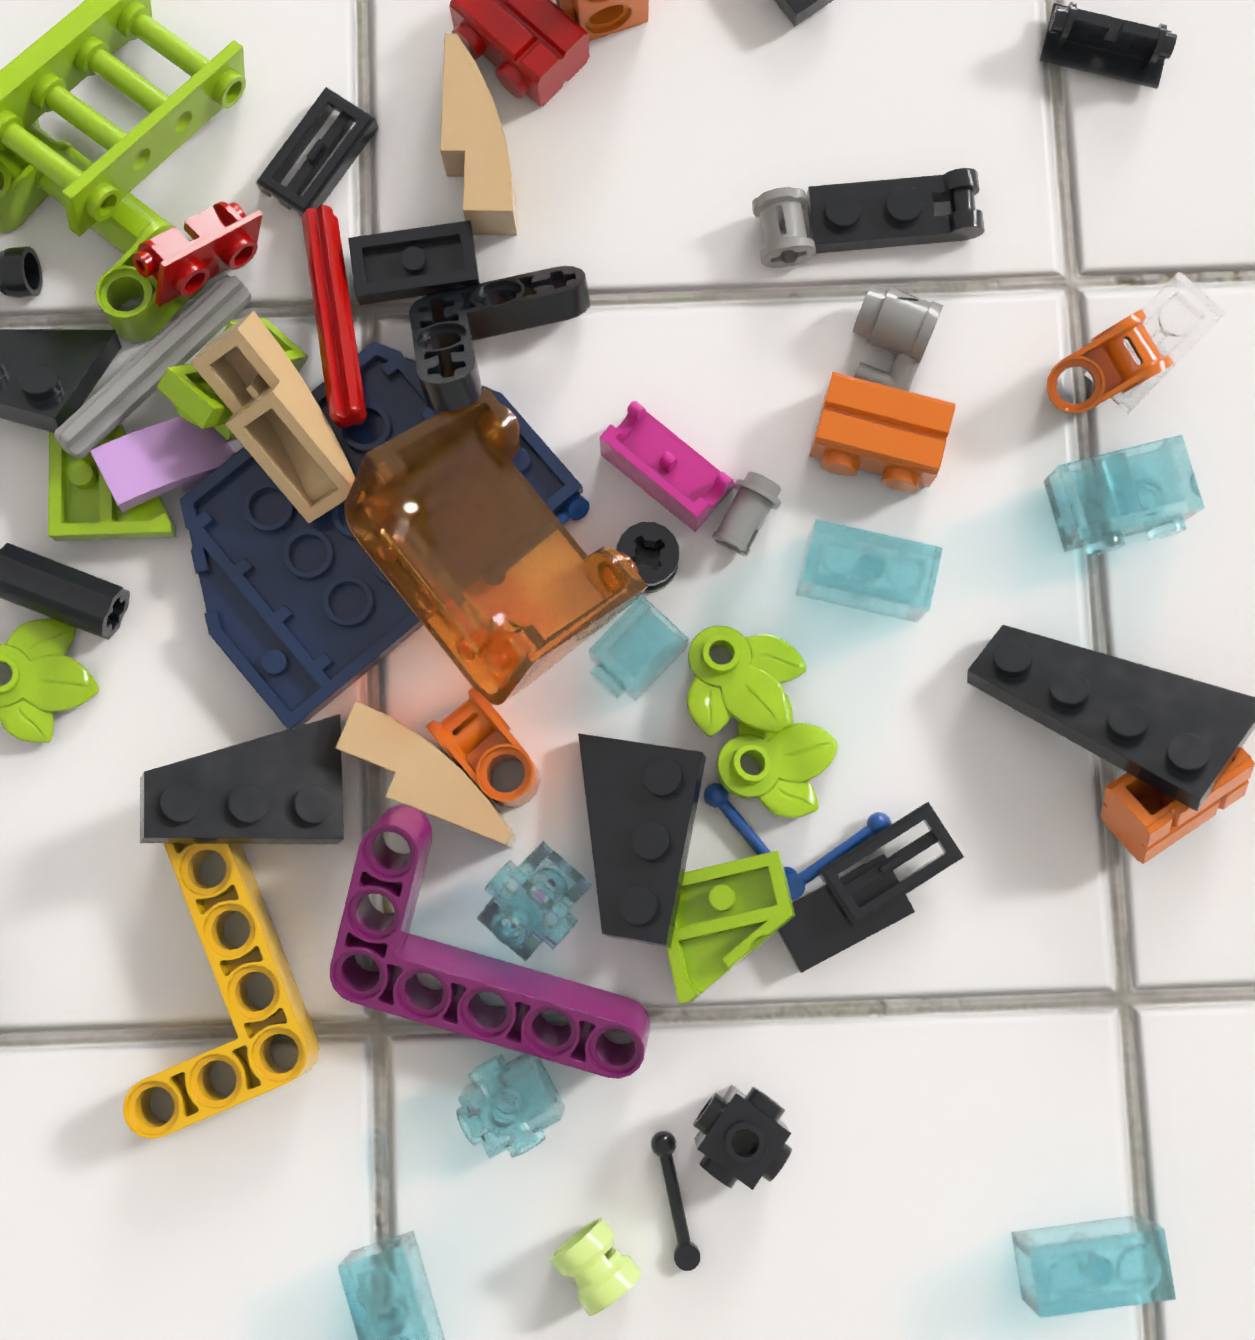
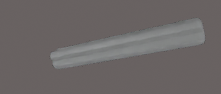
M222 276L55 430L54 438L59 446L70 456L77 459L84 458L89 454L90 450L94 449L157 390L156 387L168 367L184 365L250 303L251 294L242 281L236 276Z

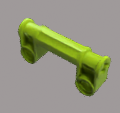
M38 119L25 129L84 172L93 164L66 140L56 141L40 128ZM9 148L0 150V189H2L0 191V233L13 231L21 226L48 195L65 207L62 196L64 189ZM130 192L120 200L117 209L107 220L96 222L90 227L124 254L101 276L97 283L95 294L100 308L117 334L131 342H143L159 334L164 325L189 299L195 297L205 285L195 294L188 297L179 296L161 307L155 303L158 281L152 275L147 278L140 275L133 264L132 256L138 252L140 243L174 226ZM135 297L144 298L141 304L134 310L127 312L119 311L122 304L128 299Z

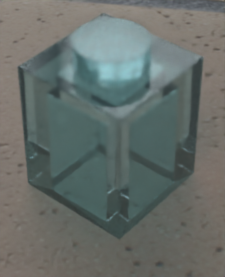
M641 595L589 649L590 660L596 664L590 674L616 699L626 692L636 702L687 649L689 638Z

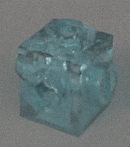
M543 841L519 866L509 860L491 879L484 890L492 896V899L477 919L499 941L507 945L526 962L543 942L554 950L579 920L570 911L591 887L592 883Z
M524 1053L507 1063L503 1055L499 1054L467 1073L471 1083L466 1085L459 1095L458 1100L462 1107L456 1110L459 1124L469 1142L473 1146L481 1143L490 1159L505 1150H508L511 1157H516L540 1144L546 1139L543 1129L561 1120L565 1104L539 1057ZM500 1101L509 1103L514 1109L503 1107Z

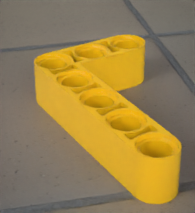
M163 843L238 1039L142 1079L133 1085L125 1096L123 1114L130 1130L140 1137L149 1139L164 1137L285 1085L309 1072L318 1059L320 1050L318 1037L242 844ZM218 852L225 860L227 869L221 883L211 888L203 881L200 870L204 859L211 853ZM236 911L243 914L250 925L249 938L239 948H235L228 943L223 930L228 917ZM257 972L268 976L274 986L273 1000L265 1009L258 1008L252 1004L247 994L248 982ZM278 1034L289 1036L298 1047V1060L292 1069L281 1068L275 1064L271 1057V1043ZM217 1060L231 1065L236 1073V1087L231 1095L219 1093L211 1084V1068ZM156 1087L165 1089L173 1098L175 1108L173 1116L169 1121L160 1120L151 1110L150 1097Z

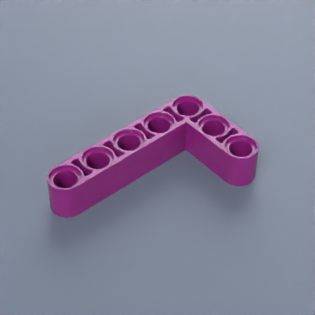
M398 805L387 809L380 815L364 834L359 845L330 964V981L334 990L342 998L355 1004L607 1078L620 1079L630 1076L639 1069L644 1060L650 1033V1018L645 1008L639 1002L626 996L410 934L409 931L432 844L433 830L427 817L421 811L411 806ZM393 832L402 836L408 843L410 853L401 854L391 850L385 843L384 833ZM369 894H380L386 897L392 903L394 913H383L377 910L371 904ZM354 955H365L371 958L377 964L379 971L372 972L362 968L357 963ZM426 973L434 976L441 983L443 989L433 990L423 986L416 974ZM492 992L500 996L506 1006L502 1008L490 1007L480 999L478 993ZM548 1010L557 1011L568 1019L569 1024L554 1026L542 1017L541 1012ZM612 1029L622 1030L633 1041L627 1044H616L610 1041L604 1035V1032Z

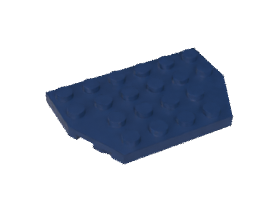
M373 341L358 354L367 412L366 419L361 425L339 428L334 424V421L329 417L324 382L311 392L327 418L360 487L356 494L311 523H308L245 447H243L180 498L185 527L189 530L192 542L191 555L195 573L199 575L207 611L204 615L208 633L287 729L298 727L308 722L481 578L489 567L499 563L559 513L569 500L583 493V486L502 393L482 385L481 396L468 407L449 412L434 411L425 403L417 374L416 361L404 357L402 352Z

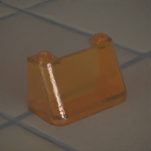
M486 387L482 389L478 400L468 407L456 411H442L367 452L345 500L344 512L348 526L356 540L474 690L483 695L491 704L500 705L531 684L633 604L646 590L648 585L639 575L632 559L622 552H618L611 547H601L587 556L512 463L519 448L520 426L513 412L506 406H503L489 388Z

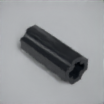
M6 543L0 549V598L107 640L120 628L122 618L128 609L130 591L123 589L122 586L10 543Z

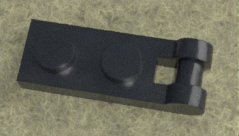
M959 168L948 171L943 175L809 186L806 195L810 236L815 242L816 247L815 254L964 241L979 237L985 232L983 212L976 209L974 198L980 191L978 172L972 168ZM950 201L951 214L935 216L933 203Z

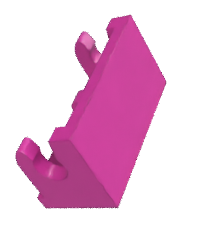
M636 400L632 401L627 408L628 413L617 428L610 424L599 437L601 456L696 533L734 488L735 483L731 477L718 470L649 414L646 408Z

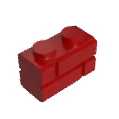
M451 0L449 4L454 27L452 34L459 36L473 59L477 60L483 55L497 68L495 73L498 80L508 92L518 99L527 94L539 106H544L563 87L564 82L569 81L587 63L590 57L588 33L551 0Z

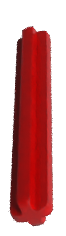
M320 205L316 209L307 208L304 211L302 226L329 417L337 427L348 428L351 425H361L366 419L367 412L338 218L333 214L331 207Z

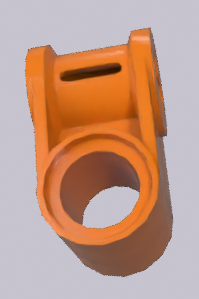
M1142 309L1091 339V343L1062 359L1052 368L1047 378L1046 391L1050 401L1057 409L1074 414L1090 410L1119 392L1123 394L1174 364L1170 355H1161L1146 330L1143 322L1147 316ZM1124 339H1127L1129 341L1131 347L1133 348L1134 352L1140 360V365L1136 363L1128 347L1126 346ZM1072 367L1087 370L1094 382L1091 396L1085 402L1079 404H1071L1064 401L1059 396L1056 388L1060 374Z
M474 686L468 691V700L440 723L432 720L426 725V728L457 766L461 769L464 768L482 792L491 800L507 808L520 807L528 803L537 793L540 783L539 771L528 753L509 732L511 728L480 690ZM511 760L523 764L525 776L522 784L517 789L504 793L495 790L492 776L499 764Z

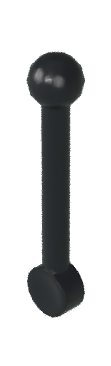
M660 1131L652 1137L651 1148L660 1157L678 1243L674 1250V1261L680 1269L691 1271L700 1262V1251L691 1242L672 1155L676 1149V1139L670 1132Z

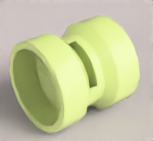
M602 1217L592 1221L571 1236L549 1258L561 1277L573 1278L575 1280L574 1284L578 1288L577 1300L589 1316L601 1312L614 1303L642 1275V1272L630 1256L621 1255L617 1249H613L614 1233Z

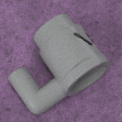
M871 285L857 316L853 332L869 338L868 343L897 355L889 373L860 362L854 377L909 391L944 305L933 301H926L892 287L887 291Z

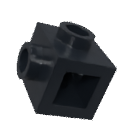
M731 1085L724 1097L715 1092L693 1123V1126L700 1130L694 1138L697 1150L705 1155L699 1165L729 1188H732L737 1180L752 1190L761 1177L771 1182L780 1172L792 1152V1148L785 1144L792 1133L786 1124L779 1120L785 1109L754 1086L747 1095ZM742 1129L751 1130L757 1136L756 1143L748 1153H739L732 1147L734 1134Z

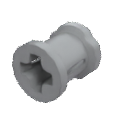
M791 187L776 188L766 191L752 200L753 214L760 218L765 247L761 250L760 256L764 266L772 268L793 266L803 263L815 255V242L811 238H807L802 210L807 204V197L803 189ZM782 221H785L786 234L784 235L781 228Z

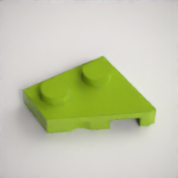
M122 423L96 447L127 435ZM49 432L48 536L55 541L176 537V526L160 496L122 512L91 452L81 459L72 457L59 446L54 438V433Z
M777 850L684 873L671 948L666 947L679 1004L693 1002L795 917L781 852Z

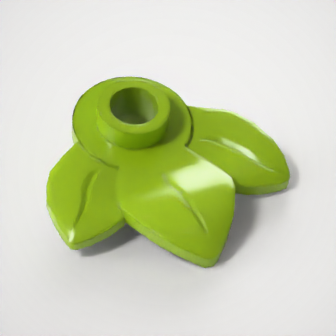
M52 618L32 620L21 624L5 644H0V664L7 665L12 670L11 680L7 684L0 686V722L3 729L15 738L33 743H50L54 732L52 712H61L79 707L98 694V684L88 670L73 658L65 656L74 639L76 629L74 626Z
M727 626L706 628L693 639L688 653L689 667L695 676L686 697L689 714L694 723L708 737L714 736L723 729L731 717L753 729L778 733L784 725L786 715V699L781 684L795 680L803 675L807 669L806 664L794 647L783 639L771 634L744 637L737 630ZM714 647H724L731 653L732 660L724 665L717 664L710 658L709 651Z
M785 694L786 715L781 731L778 733L764 732L753 729L738 721L737 736L729 740L718 753L716 773L722 786L732 795L743 799L757 798L773 815L793 819L809 815L818 810V799L809 780L820 775L830 766L836 755L838 743L827 731L818 726L807 723L793 724L790 699ZM741 756H751L757 761L759 765L757 775L747 774L742 769L740 764Z

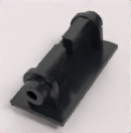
M1070 2L1068 6L1054 3L1039 61L1157 89L1164 61L1172 55L1177 34L1167 30L1166 24L1160 23L1158 27H1153L1078 9L1077 3Z

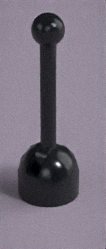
M29 246L13 247L0 251V292L6 296L16 298L38 296L42 289L43 277L39 258L33 248Z

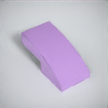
M182 417L146 427L90 450L122 512L178 486H181L184 493L191 490L235 454L228 440L213 427L201 429Z

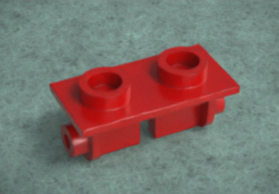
M220 201L209 209L184 221V230L193 241L190 242L174 226L140 243L138 252L133 254L132 260L140 275L145 278L152 275L158 281L155 303L161 307L179 296H191L198 292L211 278L228 269L237 270L245 266L257 252V242L263 214L257 210L246 216L239 204L235 202L227 204Z

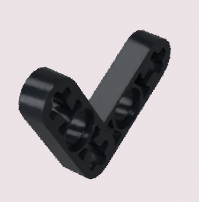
M574 266L552 267L433 293L415 301L410 307L409 315L417 374L426 405L434 411H456L468 407L481 396L482 386L473 344L474 340L561 322L585 313L590 307V296L584 271Z

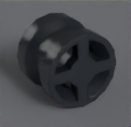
M640 522L629 527L621 535L616 547L617 570L622 581L631 589L641 593L657 592L673 581L678 570L679 545L675 536L665 526L655 522ZM643 545H644L645 547H651V548H654V549L657 548L658 546H659L660 548H658V549H656V550L654 551V550H651V549H645V548L643 547Z

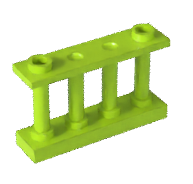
M85 0L0 70V150L9 148L64 189L62 196L69 228L80 237L96 222L107 220L115 212L123 197L222 108H230L240 99L246 86L243 46L233 40L213 59L209 60L152 18L150 0ZM139 38L190 75L191 78L171 96H168L114 57L113 54L129 40ZM97 74L150 114L129 133H125L70 93V91L87 76ZM54 111L105 148L107 152L83 172L25 129L45 112Z

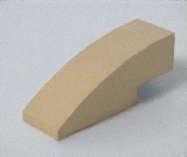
M445 34L440 152L447 177H464L463 213L465 221H471L474 235H517L516 197L505 134L493 97L476 62L457 34Z
M254 310L207 343L190 362L233 413L225 425L308 523H311L357 493L360 487L327 418L293 363Z
M355 700L336 749L395 773L385 797L512 847L516 837L515 833L495 804L482 792L464 770L432 743L396 719Z

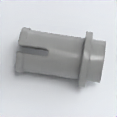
M751 471L748 472L744 480L738 479L734 487L738 492L717 531L712 535V538L717 543L742 556H748L751 551L750 547L770 510H776L781 505L780 500L777 498L781 487L767 477Z

